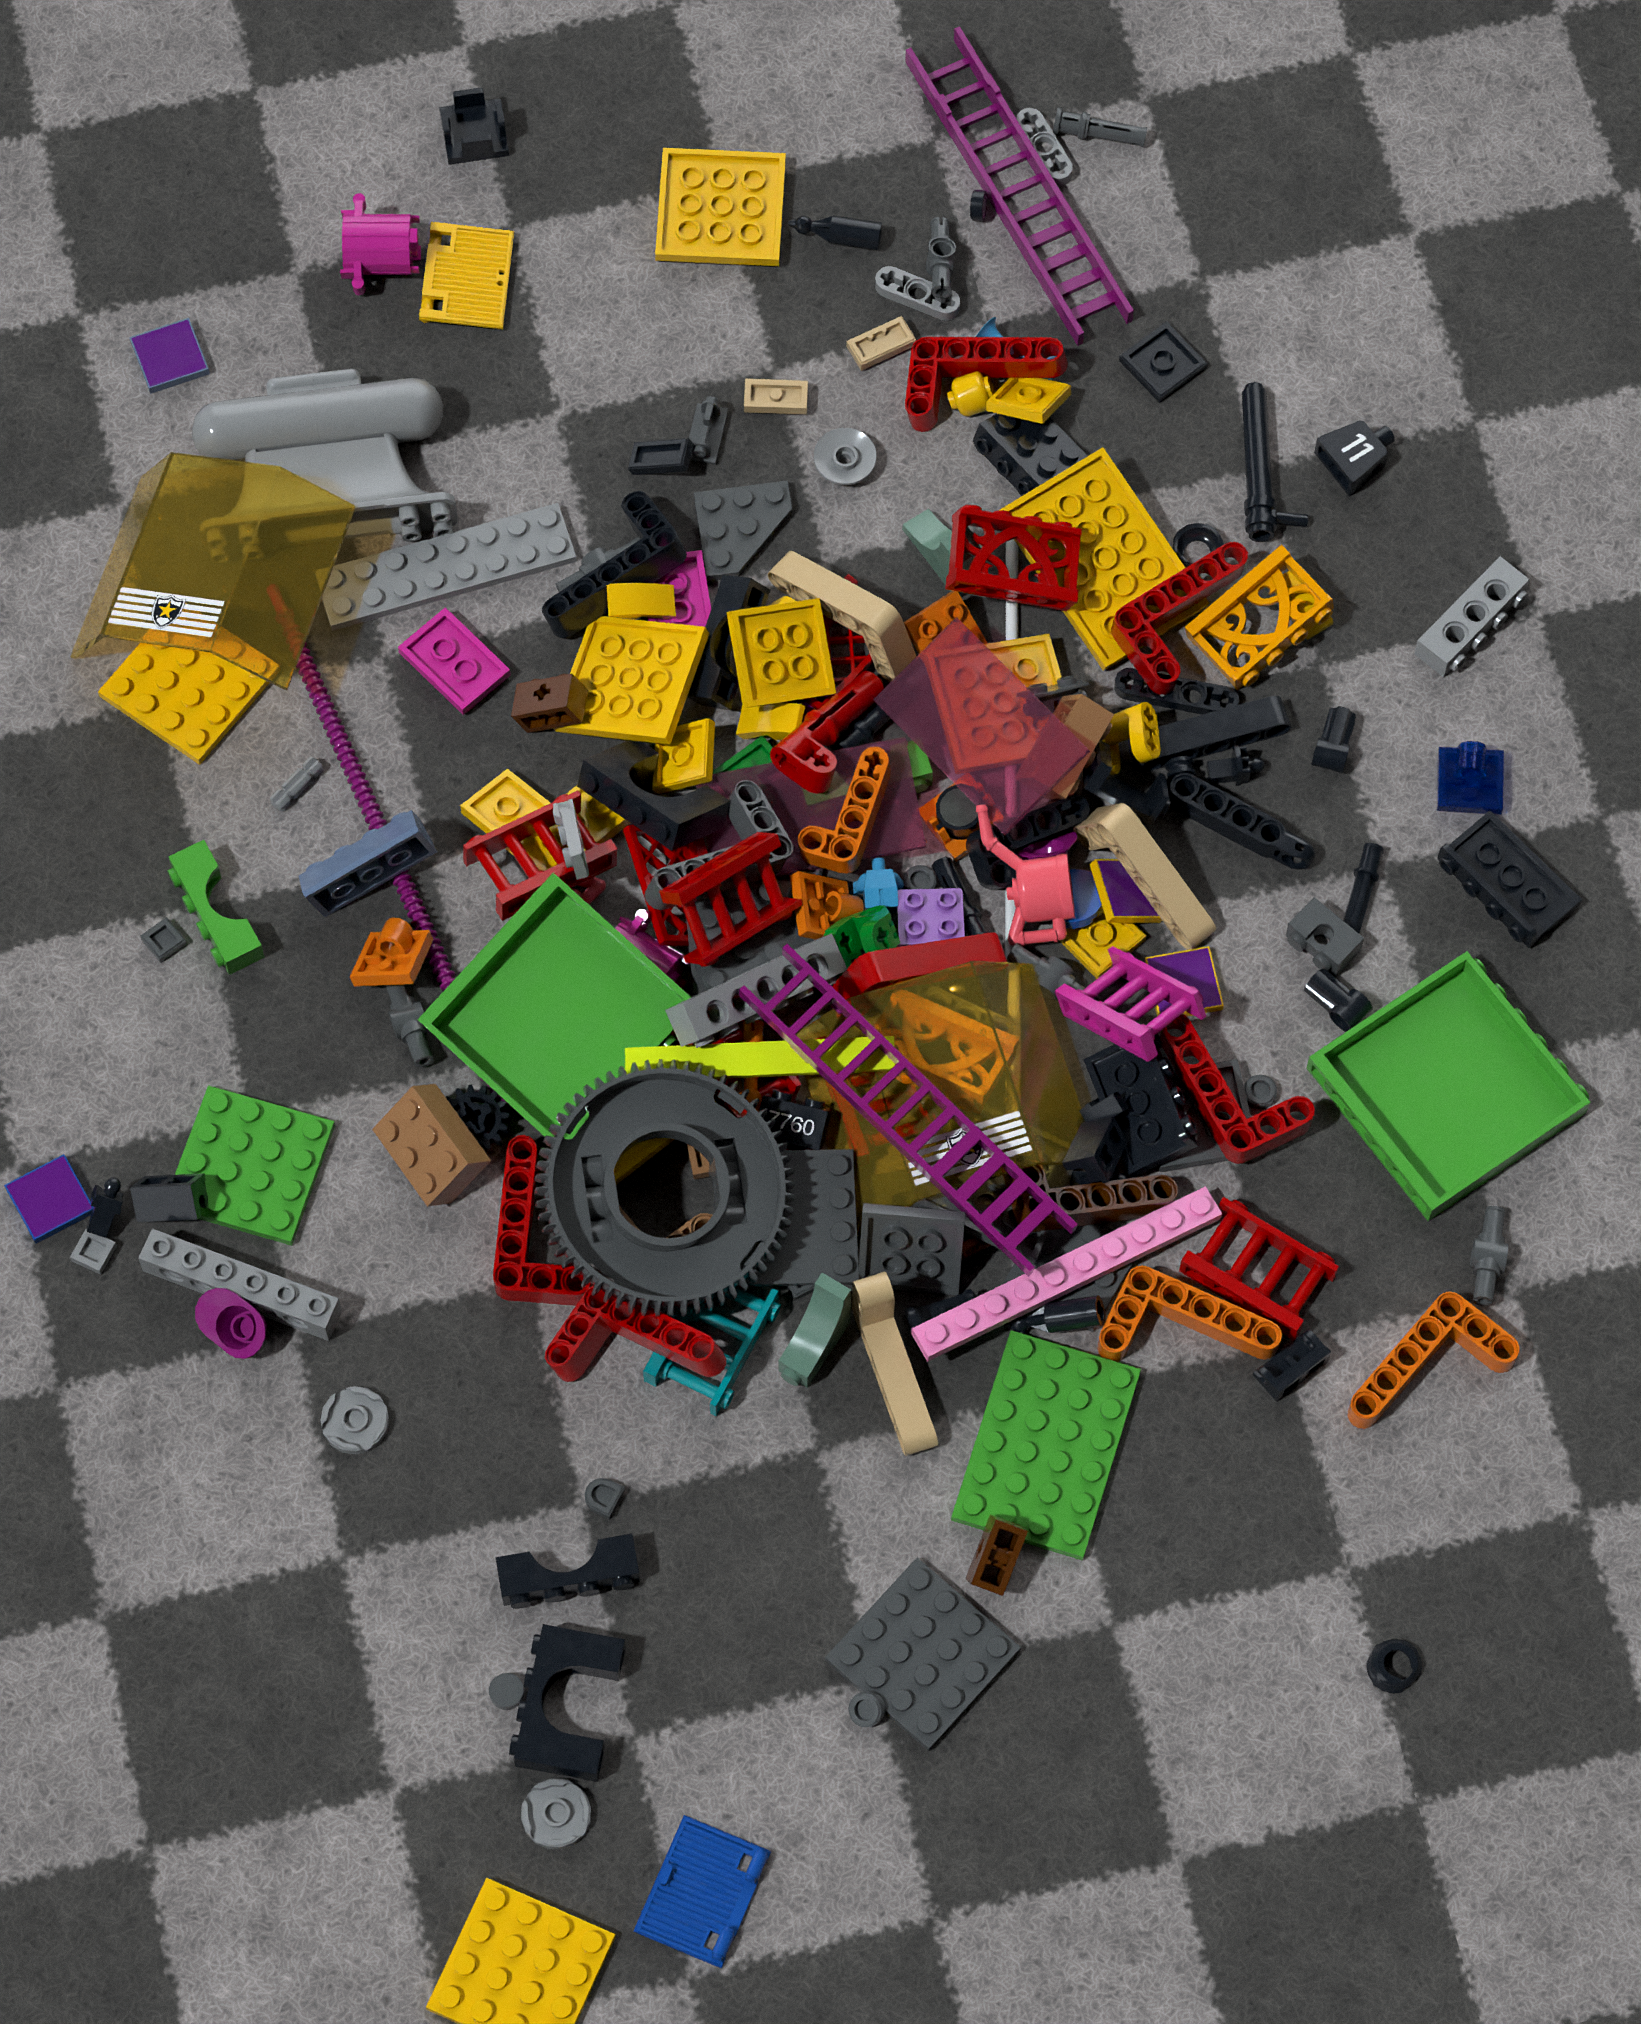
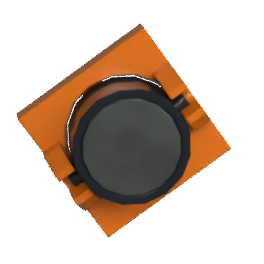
M970 773L917 809L918 815L955 862L968 854L966 849L967 837L970 833L979 829L976 805L986 804L989 810L987 812L990 824L1005 819L998 810L992 796L986 793L984 786L977 783Z

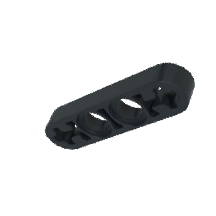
M1135 668L1122 669L1115 677L1114 690L1116 694L1128 701L1148 702L1154 706L1200 715L1225 709L1220 707L1219 701H1221L1222 697L1228 698L1226 708L1236 706L1239 703L1237 692L1223 685L1179 677L1175 689L1164 697H1158L1153 694L1148 685L1146 693H1142L1144 679ZM1157 673L1162 679L1171 678L1170 675ZM1127 679L1133 680L1131 689L1125 688ZM1195 690L1201 695V700L1196 703H1190L1184 699L1183 694L1186 691ZM1207 693L1211 694L1209 705H1205Z

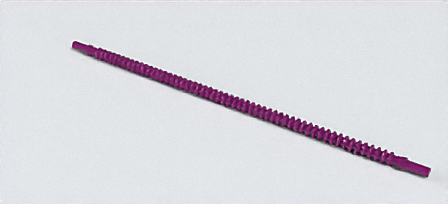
M270 585L265 591L276 614L274 617L275 622L283 629L281 635L283 638H286L285 644L289 646L288 651L293 653L292 660L296 661L295 667L299 669V675L303 676L302 682L307 684L305 688L310 692L309 698L314 699L312 704L314 707H317L316 713L320 715L319 720L324 723L323 729L328 730L326 736L331 738L330 744L334 746L333 752L338 754L337 760L342 761L340 767L345 769L344 775L348 777L347 783L352 785L351 791L356 792L354 798L359 800L358 807L363 808L361 814L366 816L365 822L370 824L368 826L369 831L379 829L387 824V820L382 819L384 814L379 811L380 805L375 803L377 799L376 796L372 795L373 789L368 787L369 781L364 780L366 774L361 772L363 768L362 765L358 764L359 758L354 756L356 752L351 748L352 742L347 741L349 737L348 734L344 733L345 727L340 725L342 721L337 717L338 711L333 710L335 705L330 702L331 696L327 694V688L323 687L324 680L319 679L321 674L316 671L317 665L313 664L314 658L309 656L310 650L306 648L307 643L302 641L304 637L303 634L299 633L300 627L294 625V614L292 610L287 609L277 585ZM407 869L392 878L395 879L393 885L398 887L397 894L402 895L400 901L405 903L404 909L409 911L407 916L413 919L411 925L416 927L415 930H430L434 940L426 958L431 959L429 965L434 967L433 974L438 975L436 981L442 983L440 990L444 991L455 979V971L450 970L452 964L446 962L448 956L443 954L444 947L439 946L441 940L435 938L437 931L432 930L434 925L428 922L430 916L425 914L426 907L421 906L423 900L418 898L419 891L414 890L416 885L410 882L412 876L407 874L409 871ZM487 1084L490 1092H494V1090ZM499 1095L497 1102L505 1100Z

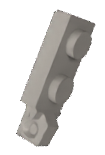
M569 799V801L554 803L553 816L555 823L560 825L558 826L561 843L562 846L568 845V848L562 849L566 867L574 868L577 880L588 877L589 870L573 800Z

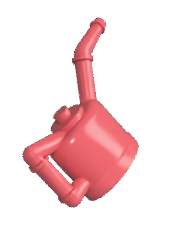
M986 804L976 805L980 836L986 850L991 851L1016 871V878L1012 879V887L1006 888L1008 900H1014L1016 907L1008 934L1009 944L1014 946L1018 943L1025 947L1027 944L1052 941L1057 943L1060 940H1064L1067 936L1065 920L1075 919L1068 855L1059 854L1053 857L1022 860L999 842L997 837L994 838L987 812L989 810ZM1052 920L1053 928L1023 931L1025 922L1034 923Z

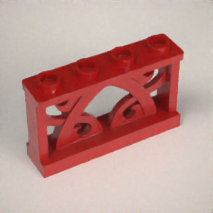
M964 505L952 515L953 524L946 590L1067 611L1078 603L1077 576L1082 529L1072 527L1073 525L1068 522H1055L1054 524L1043 522L1042 518L1037 516L1021 518L1012 516L1011 512L1004 510L994 512L983 511L977 505ZM968 526L980 527L984 530L983 536H978L975 532L973 533L975 542L982 546L980 549L973 546L967 540L965 532ZM1012 539H1016L1022 544L1036 562L1026 566L1016 579L1010 578L1009 571L1004 562L991 554L1000 545ZM1049 540L1061 542L1065 547V556L1062 560L1057 562L1050 561L1049 557L1056 554L1058 549H1050L1048 546ZM964 550L975 555L968 570L963 569ZM995 565L998 569V575L989 574L988 568ZM1064 567L1063 587H1059L1054 569ZM1040 570L1041 573L1034 575L1038 578V583L1029 581L1028 574L1032 571Z

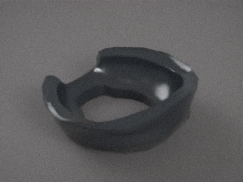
M1202 523L1186 525L1179 529L1173 538V550L1186 567L1192 564L1183 556L1185 548L1189 543L1194 541L1203 542L1209 547L1210 553L1224 545L1217 530L1208 524Z
M1391 1639L1383 1641L1373 1648L1368 1657L1366 1668L1368 1676L1375 1687L1384 1692L1395 1694L1402 1693L1421 1674L1422 1662L1421 1656L1412 1644L1406 1640ZM1397 1650L1407 1655L1412 1668V1673L1409 1677L1401 1680L1386 1671L1384 1668V1658L1387 1653Z

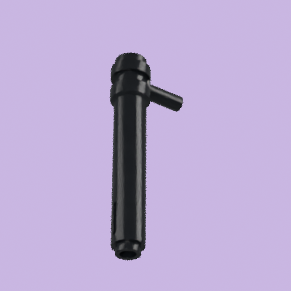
M1251 382L1245 385V389L1242 391L1247 499L1244 502V513L1247 516L1245 519V530L1252 541L1266 542L1274 537L1277 524L1306 527L1308 515L1276 512V502L1272 497L1267 391L1261 383Z

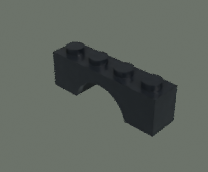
M730 575L722 576L705 626L709 636L687 696L689 699L702 706L731 710L739 682L730 665L732 642L726 612L765 606L770 589L752 578Z
M632 1533L598 1539L594 1554L589 1561L582 1567L569 1572H555L546 1569L534 1559L530 1551L495 1557L503 1605H511L513 1609L528 1607L531 1605V1601L545 1599V1602L548 1603L559 1602L566 1598L565 1595L579 1593L582 1597L598 1594L600 1589L613 1587L617 1591L627 1590L634 1587V1583L640 1582Z

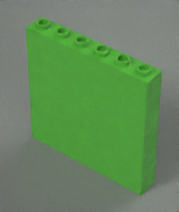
M552 873L417 1020L544 1137L546 1135L555 1137L549 1131L550 1125L553 1123L561 1126L556 1120V1116L559 1112L567 1116L569 1115L565 1111L564 1105L569 1102L576 1106L573 1100L575 1093L585 1098L584 1086L588 1084L595 1090L594 1080L597 1077L604 1083H607L606 1073L608 1071H611L615 1078H618L619 1067L623 1066L625 1069V1048L675 1046L677 1044V1036L665 1010L691 997L556 874ZM588 1112L577 1123L570 1135L565 1133L564 1139H572L579 1128L589 1118Z
M1468 951L1309 1056L1306 1068L1427 1221L1433 1219L1585 1115L1590 1105L1589 1095L1585 1088L1579 1083L1575 1084L1568 1075V1069L1563 1061L1553 1057L1548 1051L1545 1039L1539 1033H1534L1530 1029L1523 1012L1518 1008H1513L1507 1000L1504 989L1498 983H1493L1486 975L1487 972L1482 962L1477 958L1473 959Z

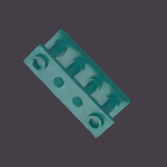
M735 1287L738 1296L734 1301L759 1312L750 1329L713 1311H709L705 1308L704 1303L701 1304L700 1313L697 1315L693 1311L692 1306L688 1307L686 1317H682L679 1308H677L672 1318L689 1326L692 1320L695 1322L700 1320L743 1341L735 1358L725 1354L726 1366L724 1369L728 1371L719 1387L674 1366V1361L653 1352L643 1370L644 1382L656 1387L661 1378L664 1380L670 1378L711 1398L710 1414L717 1416L721 1408L727 1409L735 1393L731 1389L767 1322L773 1323L779 1314L781 1304L778 1303V1291L772 1288L765 1301ZM727 1293L724 1294L726 1297L732 1299L730 1296H728Z

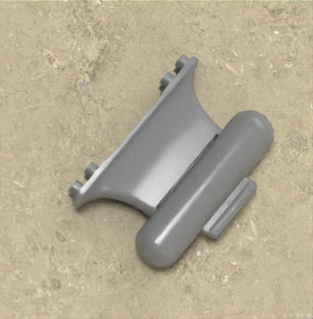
M356 369L277 377L267 381V395L215 401L204 405L194 418L192 439L196 449L204 458L211 463L217 464L245 462L246 466L243 493L236 509L225 518L210 520L201 526L204 550L206 554L212 556L214 564H228L231 562V555L244 553L245 560L257 561L263 557V551L274 550L276 547L383 534H402L403 540L413 542L422 537V531L434 530L436 537L453 534V526L458 522L454 496L446 492L427 493L418 488L409 477L398 449V443L419 441L432 436L441 424L443 403L440 394L425 379L406 378L361 384L360 373Z

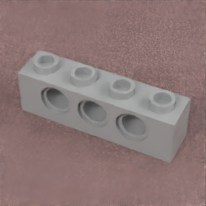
M1500 556L1417 640L1414 654L1442 677L1451 669L1456 672L1466 661L1467 657L1465 655L1471 649L1476 651L1483 645L1487 639L1486 633L1492 627L1497 630L1507 619V612L1512 607L1517 609L1528 597L1526 590L1530 579ZM1495 595L1498 596L1501 600L1495 601L1490 599L1488 596ZM1475 616L1479 618L1481 621L1474 622L1471 621L1468 617ZM1454 637L1457 638L1460 642L1453 643L1450 642L1447 638Z

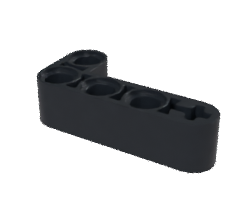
M1077 794L1070 797L1067 796L1066 799L1050 800L991 824L994 838L997 837L999 842L1012 851L1082 823L1089 815V803L1083 796ZM1072 807V811L1068 815L1061 816L1059 811ZM1040 813L1045 817L1046 821L1043 829L1038 824ZM1012 824L1016 827L1018 832L1016 840H1014L1010 835V827L1012 826ZM980 829L970 833L966 840V849L980 885L989 890L1011 886L1012 879L1016 878V871L991 851L986 852L983 849ZM995 866L999 869L1001 874L1000 880L998 882L995 881V879L993 878V869L995 868Z

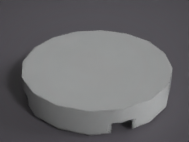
M357 1386L348 1387L346 1390H342L339 1393L336 1392L330 1396L323 1406L320 1419L323 1434L330 1445L342 1453L355 1455L369 1452L378 1446L387 1434L389 1426L387 1407L381 1397L368 1388Z
M548 1779L535 1785L527 1797H525L522 1803L521 1821L526 1834L535 1844L546 1849L562 1850L575 1845L585 1836L591 1823V1806L586 1794L577 1785L566 1779Z

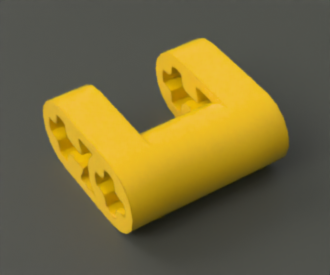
M1142 702L1114 714L1110 721L1112 728L1107 737L1102 740L1110 745L1113 766L1110 774L1115 775L1120 772L1119 743L1130 739L1133 755L1140 763H1146L1160 756L1158 720L1151 704Z

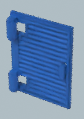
M684 1815L633 1932L722 1969L726 1960V1954L732 1941L735 1939L771 1851ZM744 1854L752 1857L746 1872L738 1869ZM710 1932L719 1935L713 1950L704 1947Z

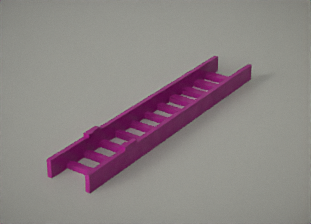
M960 26L954 29V42L964 59L932 73H926L912 48L906 49L905 62L981 188L987 191V198L1077 346L1082 345L1084 340V331L1078 321L1116 305L1127 324L1133 321V308L1001 94L1000 88L992 75L987 72ZM968 67L971 68L978 82L946 96L944 94L940 95L933 82ZM984 90L993 105L955 121L948 105ZM998 113L1007 128L969 144L961 129ZM1013 137L1021 152L984 168L975 153ZM1027 160L1036 175L998 191L989 176ZM1042 184L1050 198L1012 215L1004 200ZM1054 208L1058 210L1064 221L1026 237L1019 224ZM1072 233L1078 245L1040 261L1034 249ZM1084 257L1087 258L1093 268L1057 285L1054 284L1048 274ZM1099 281L1102 282L1108 292L1072 309L1068 307L1063 298Z
M786 944L782 948V955L800 972L765 1005L745 985L739 989V996L961 1212H965V1216L1029 1277L1033 1273L1035 1266L1016 1248L1050 1214L1070 1234L1076 1230L1078 1224L793 948ZM808 979L823 996L788 1028L772 1011L804 980ZM832 1002L831 1007L839 1015L843 1014L847 1019L812 1051L796 1035L825 1006ZM855 1025L871 1042L840 1073L836 1074L820 1058ZM879 1048L896 1065L860 1098L844 1081ZM904 1072L920 1089L885 1122L869 1104L897 1076ZM928 1095L943 1112L908 1144L892 1128ZM953 1119L966 1134L931 1167L917 1152ZM978 1144L991 1157L956 1191L943 1177ZM1002 1167L1015 1181L980 1214L967 1200ZM1027 1191L1039 1205L1005 1238L992 1224Z

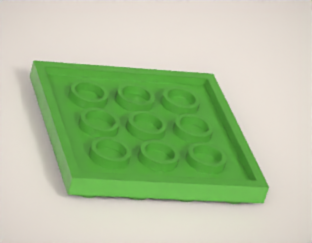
M208 1085L175 1175L205 1173L208 1207L201 1208V1217L199 1219L292 1246L334 1131L335 1122Z

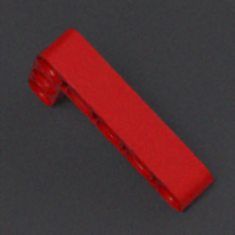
M922 337L916 340L911 348L905 409L911 426L916 431L925 432L933 429L936 425L943 377H960L975 371H979L984 377L989 376L990 378L1059 377L1066 371L1068 366L1063 344L1058 339L1052 337ZM932 355L930 358L923 359L926 356ZM957 356H963L959 359H954ZM988 356H994L990 359H985ZM1019 356H1025L1022 359H1016ZM1050 356H1056L1053 359H1047ZM923 383H929L925 386H920ZM921 410H926L923 413L917 414Z
M1238 542L1225 543L1117 610L1111 627V634L1154 693L1159 695L1171 693L1175 689L1180 675L1179 663L1158 636L1155 629L1238 579L1242 575L1248 559V552L1242 544ZM1225 558H1234L1239 564L1231 565L1225 561ZM1206 573L1213 580L1205 581L1198 574ZM1172 590H1183L1187 596L1179 597ZM1146 606H1157L1160 612H1150ZM1120 622H1131L1134 628L1126 629ZM1138 647H1149L1153 653L1144 654ZM1157 672H1167L1171 678L1162 679L1157 675Z
M995 932L865 953L855 959L832 987L864 1016L887 991L990 975L1005 969L1008 966V961L998 934ZM838 1014L841 1022L847 1019L843 1014Z
M1181 1014L1160 1031V1038L1163 1043L1162 1048L1228 1161L1236 1164L1245 1163L1308 1132L1315 1112L1314 1105L1310 1099L1304 1096H1295L1247 1119L1189 1018ZM1178 1029L1183 1035L1175 1037L1170 1035L1168 1030ZM1193 1056L1199 1060V1063L1194 1065L1188 1064L1183 1058ZM1210 1084L1215 1090L1213 1092H1205L1199 1086ZM1222 1111L1228 1113L1231 1118L1229 1120H1221L1215 1114ZM1295 1111L1301 1112L1305 1115L1306 1119L1296 1120L1290 1113ZM1266 1125L1272 1126L1277 1132L1275 1134H1266L1261 1130V1127ZM1239 1139L1244 1141L1247 1147L1237 1148L1231 1142Z
M518 1135L510 1140L506 1152L493 1269L495 1291L499 1297L508 1301L576 1306L583 1294L591 1287V1283L580 1291H571L568 1288L570 1283L575 1281L582 1282L584 1278L581 1274L573 1279L571 1278L574 1270L573 1266L563 1269L562 1265L528 1263L535 1199L534 1191L536 1188L535 1176L538 1172L536 1165L539 1160L535 1141L529 1136ZM522 1150L531 1153L526 1159H517L515 1157V1154ZM516 1182L528 1184L522 1191H516L511 1188ZM513 1213L524 1215V1218L519 1222L514 1223L508 1220V1217ZM513 1244L521 1247L520 1251L515 1254H508L504 1251L507 1246ZM507 1276H513L518 1279L512 1286H505L500 1283ZM540 1279L551 1281L549 1287L544 1289L534 1286L536 1281Z
M594 1285L583 1294L545 1351V1360L561 1380L566 1382L575 1381L583 1375L611 1332L623 1336L705 1377H714L720 1374L726 1366L725 1354L709 1335L662 1312L659 1317H656L654 1309L649 1307L645 1316H642L641 1306L638 1305L635 1306L632 1313H629V1303L623 1301L619 1308H615L617 1298L611 1296L605 1303L603 1302L604 1291L600 1290L595 1296L591 1295Z

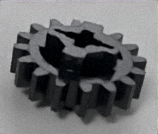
M472 1084L468 1085L467 1093H463L459 1088L455 1089L457 1097L453 1099L446 1096V1099L456 1112L460 1108L459 1117L480 1146L488 1154H491V1145L493 1143L499 1146L503 1144L500 1134H509L508 1126L504 1123L510 1122L511 1119L509 1113L504 1112L507 1109L505 1101L497 1102L498 1093L494 1091L488 1095L487 1088L482 1085L479 1092L474 1091ZM472 1102H480L484 1104L480 1105ZM468 1112L471 1113L472 1117H475V1119L479 1121L478 1125L480 1130H478L476 1126L473 1125L471 1121H469L470 1118ZM495 1123L493 1129H492L491 1132L488 1134L487 1132H488L489 1126H490L491 1124Z

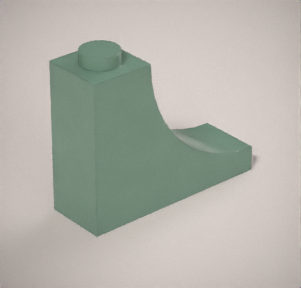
M928 508L905 522L902 530L946 585V577L949 574L952 531L943 525ZM967 527L965 532L967 540L973 546L980 549L982 546L975 542L973 532ZM964 550L963 569L968 570L975 555L968 553L966 550ZM959 592V594H960L961 597L964 596L965 594H967V593Z
M821 1273L815 1282L807 1310L790 1343L778 1360V1371L781 1372V1377L794 1386H798L800 1383L808 1388L850 1324L851 1289L824 1273Z

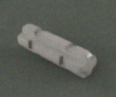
M309 757L302 764L303 768H298L281 785L283 789H278L270 797L271 804L276 809L284 811L291 804L290 800H295L312 783L310 779L312 777L315 779L323 771L322 764L316 758Z

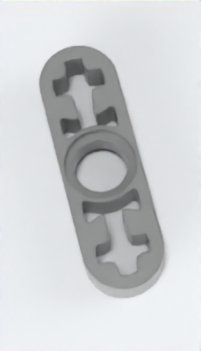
M1034 108L1021 110L1017 114V121L1034 148L1040 142H1047L1052 146V150L1047 153L1039 152L1036 148L1035 150L1057 186L1066 185L1072 177L1073 167L1070 159L1041 112ZM1025 120H1028L1030 123L1035 122L1034 129L1036 134L1034 136L1031 126L1029 124L1024 125ZM1054 158L1055 165L1057 166V168L1059 170L1064 169V172L1061 175L1057 171L1053 172L1052 160Z
M892 266L883 267L876 274V291L885 298L940 320H952L959 314L960 297L953 290L947 298H942V291L940 290L939 298L935 297V299H932V304H929L932 296L931 281ZM890 278L894 279V283H891L889 286L884 285V281H888ZM903 283H906L904 286V292L901 293L900 287L903 288ZM914 288H921L926 292V296L922 299H914L909 295V292ZM946 300L950 301L951 306H947L946 309L941 308V304H944Z

